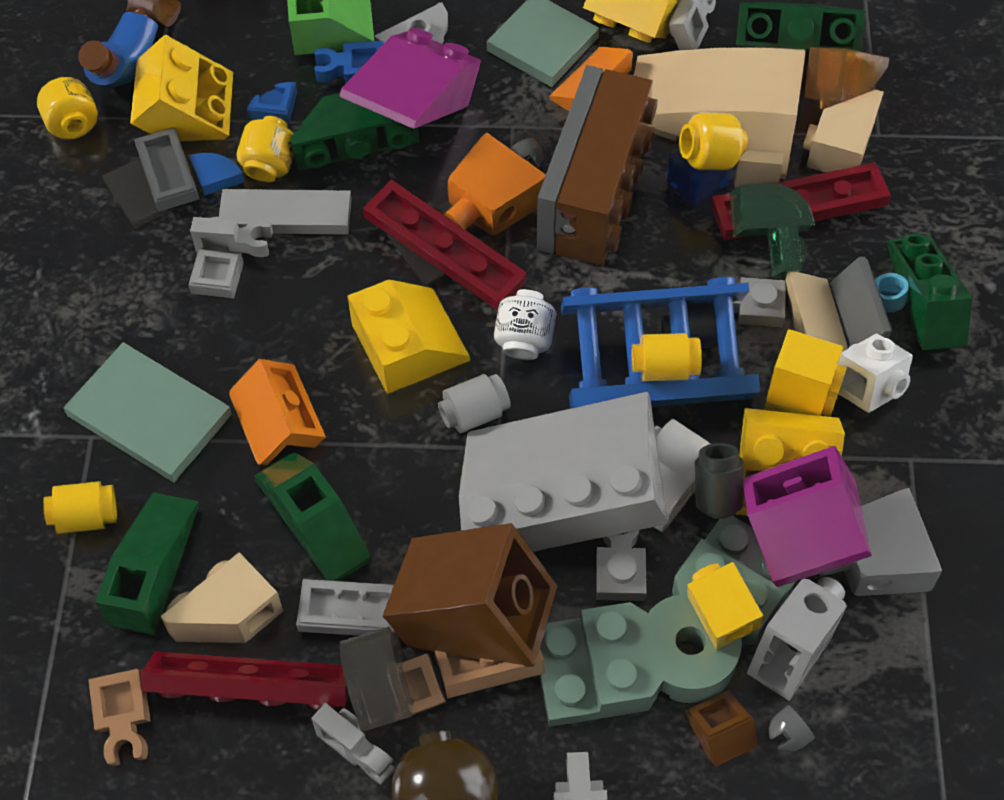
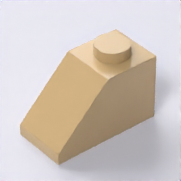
M873 90L825 108L818 126L810 124L805 137L803 149L810 150L806 167L826 173L861 165L884 92Z

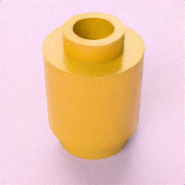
M687 333L642 334L640 344H632L633 373L641 372L643 382L688 380L689 375H700L702 359L699 338H688Z
M98 481L53 486L52 496L44 497L46 524L55 525L57 534L105 529V524L117 523L116 497L113 485L102 486L101 482Z

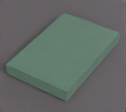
M124 342L64 406L68 417L172 482L179 478L232 415L230 406Z

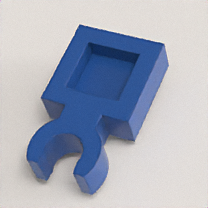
M384 41L343 43V52L339 53L329 48L315 50L316 65H326L315 66L316 80L327 83L335 80L337 77L344 76L346 84L384 44Z

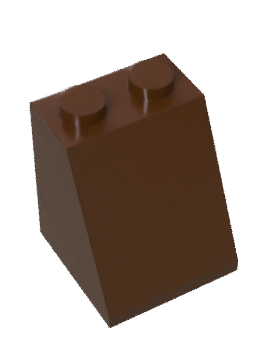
M512 523L416 537L411 539L386 604L383 618L403 642L411 648L533 667L558 586Z

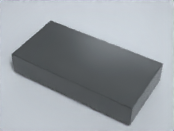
M175 127L134 139L158 211L199 200L198 192Z

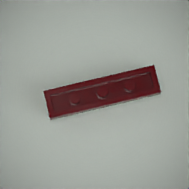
M876 162L713 196L711 209L723 240L726 241L888 206L891 194Z
M390 180L363 208L364 217L496 310H498L499 304L503 299L514 296L527 282V272L393 180Z
M156 651L141 672V691L156 692L165 698L196 695L208 696L209 699L216 702L249 699L258 700L261 704L268 706H278L286 702L309 704V706L315 709H320L324 703L328 704L331 708L336 706L345 707L353 685V666Z

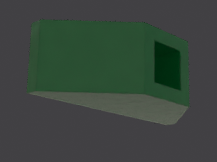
M740 2L736 45L861 53L866 11L815 4Z
M340 93L322 97L291 137L298 171L319 168L326 164L351 158H361L368 154L390 149H400L407 145L419 143L418 127L413 129L339 97Z
M293 452L254 476L257 484L327 581H340L372 561V557L341 499L314 463Z

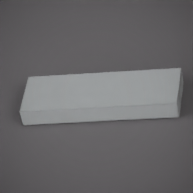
M222 189L219 217L237 220L239 228H243L255 220H265L271 223L273 233L349 234L351 192L333 190Z

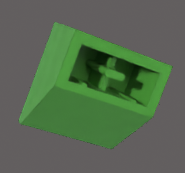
M287 0L289 25L295 55L314 54L315 50L320 48L343 51V43L375 42L370 0Z

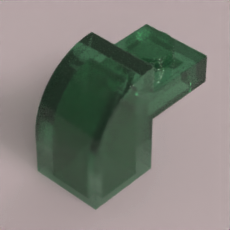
M777 183L744 184L730 193L734 236L768 234L772 277L787 276L788 272L802 270L801 264L805 262L806 247L803 238L798 237V232H802L815 224L812 211L804 198L795 190Z

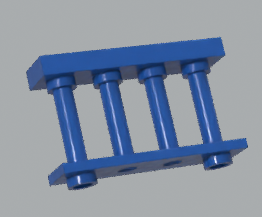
M720 277L708 280V286L598 294L597 288L572 290L571 296L563 297L561 314H577L583 381L579 382V388L572 389L570 392V409L643 392L649 393L651 407L753 399L760 393L759 374L745 375L744 368L739 367L733 302L742 301L750 292L749 282L735 283V278ZM714 303L721 370L717 371V377L699 379V375H689L688 380L643 382L641 372L633 373L631 361L632 344H640V337L644 334L641 309L669 307L671 334L687 333L688 338H690L687 305ZM623 310L629 377L625 378V385L607 386V380L602 379L596 312Z

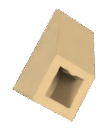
M239 552L229 561L225 560L216 564L207 574L206 580L191 592H184L173 599L167 611L161 615V618L170 636L176 642L246 643L283 612V608L277 591Z

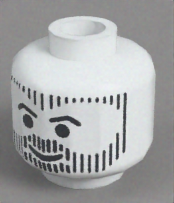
M526 289L518 290L516 296L507 297L499 304L494 339L498 345L503 347L502 352L507 356L524 360L536 359L539 353L545 352L550 348L556 311L551 304L543 300L541 293Z

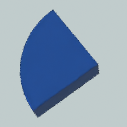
M296 82L279 83L275 85V89L264 93L260 97L259 94L256 95L247 108L249 119L263 120L265 116H274L289 123L297 96Z
M213 153L189 155L192 168L204 196L244 182L240 168L227 157Z

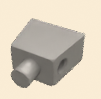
M910 488L902 489L861 506L872 554L871 557L819 573L820 576L844 571L852 593L857 596L932 591L942 572V568Z
M821 577L817 583L809 579H802L768 623L747 674L790 701L829 643L847 608L846 603L842 600L845 596L843 586L830 577ZM787 643H788L789 645H791L792 647L796 648L798 651H797V652L792 651V650L788 647Z

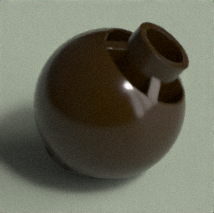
M450 730L419 736L420 746L409 749L396 767L392 780V800H497L498 798L497 776L489 758L472 742L463 738L451 739Z

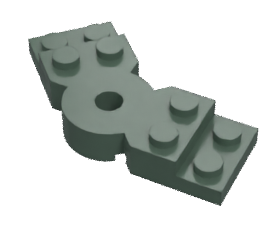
M734 516L719 519L707 538L700 540L675 575L672 589L673 596L656 604L649 613L628 602L581 610V618L546 624L540 645L545 664V673L540 674V681L549 727L649 711L660 691L670 695V699L682 703L702 702L718 695L728 686L734 676L741 654V647L755 645L768 623L783 605L798 581L776 587L772 581L753 528ZM734 562L763 614L762 628L716 650L688 599L687 584L693 582L692 576L697 571L710 564L719 563L720 567ZM685 641L692 642L700 648L701 652L695 655H688L681 652L677 644Z

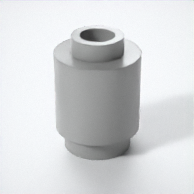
M482 374L443 390V401L438 402V408L445 425L448 428L454 426L459 433L502 416V411L511 407L506 387L497 374L490 377Z

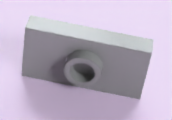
M303 579L296 624L298 632L397 638V633L383 618V613L394 585Z

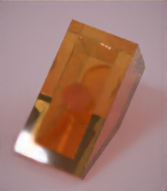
M810 47L804 98L820 101L819 109H825L868 93L887 69L889 58L850 49Z

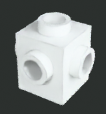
M877 333L858 344H853L841 353L838 364L847 367L838 394L868 413L892 399L899 398L904 394L910 383V376L908 374L913 355Z

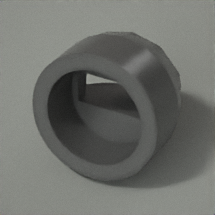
M789 705L777 713L770 722V739L777 737L781 733L785 737L777 747L779 750L796 752L815 738L807 724Z

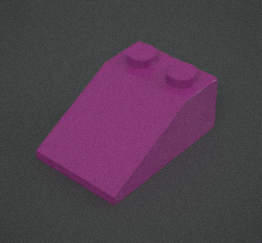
M409 28L406 32L391 36L341 88L339 97L415 129L468 107L481 60L468 55L469 50L461 45L454 43H445L444 45L432 40L433 35L425 30Z

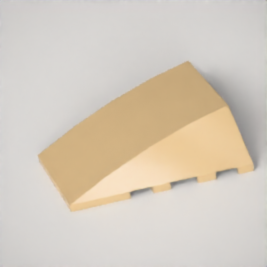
M709 48L638 56L634 76L653 80L651 98L658 99L653 124H648V126L655 127L654 134L677 141L682 127L688 124L689 120L696 114H732L738 119L742 129L747 133V149L783 152V166L780 178L785 180L797 118L806 50L791 48Z

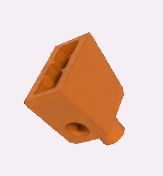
M486 132L448 179L449 203L452 207L443 215L464 230L474 223L489 235H497L537 209L538 195L546 174Z

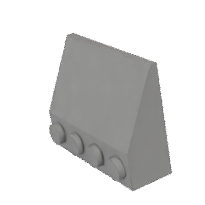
M643 392L469 431L467 433L459 491L461 531L512 523L530 549L538 551L668 524L649 393Z

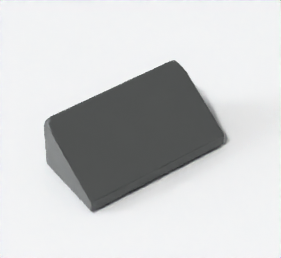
M865 256L858 257L829 284L848 348L876 333L889 339L892 332L868 259Z

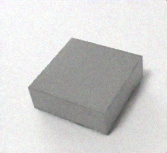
M199 249L189 281L191 293L234 299L244 264L242 254Z

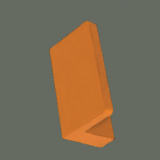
M258 359L229 391V396L258 464L268 465L286 445L315 448L326 437L294 364Z

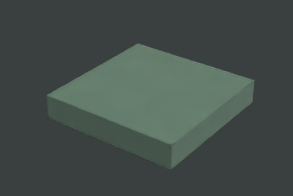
M527 0L487 40V51L553 87L599 38V27L549 0Z

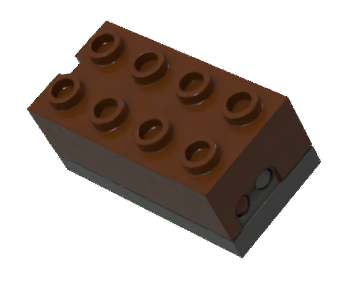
M586 65L538 195L537 250L554 254V251H556L555 255L604 266L609 250H617L622 233V226L619 223L622 216L628 217L633 200V192H630L633 183L639 184L644 166V159H641L643 151H650L655 127L648 126V124H653L658 105V99L651 98L653 80L607 69L603 72L602 68Z

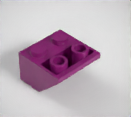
M836 446L742 478L748 517L776 587L872 556L857 484Z

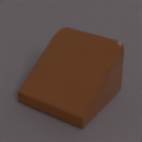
M729 690L685 710L687 720L708 758L715 766H719L758 746L754 719Z

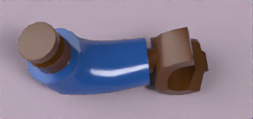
M128 0L126 11L108 42L91 40L81 47L78 58L84 68L86 77L92 83L103 88H116L130 83L135 77L137 59L153 45L158 30L157 24L168 27L173 25L180 13L181 3L178 0Z

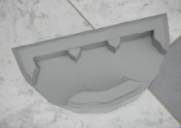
M441 2L375 35V42L384 41L385 43L393 35L406 32L409 28H417L433 35L432 40L443 44L444 36L448 30V12Z

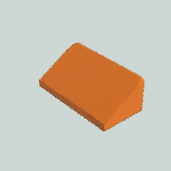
M599 47L550 95L549 100L570 111L586 65L602 68L603 72L607 69L628 74L632 69L633 52L622 48Z

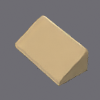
M788 272L785 280V296L795 331L844 346L842 352L847 350L848 346L828 280L804 273Z

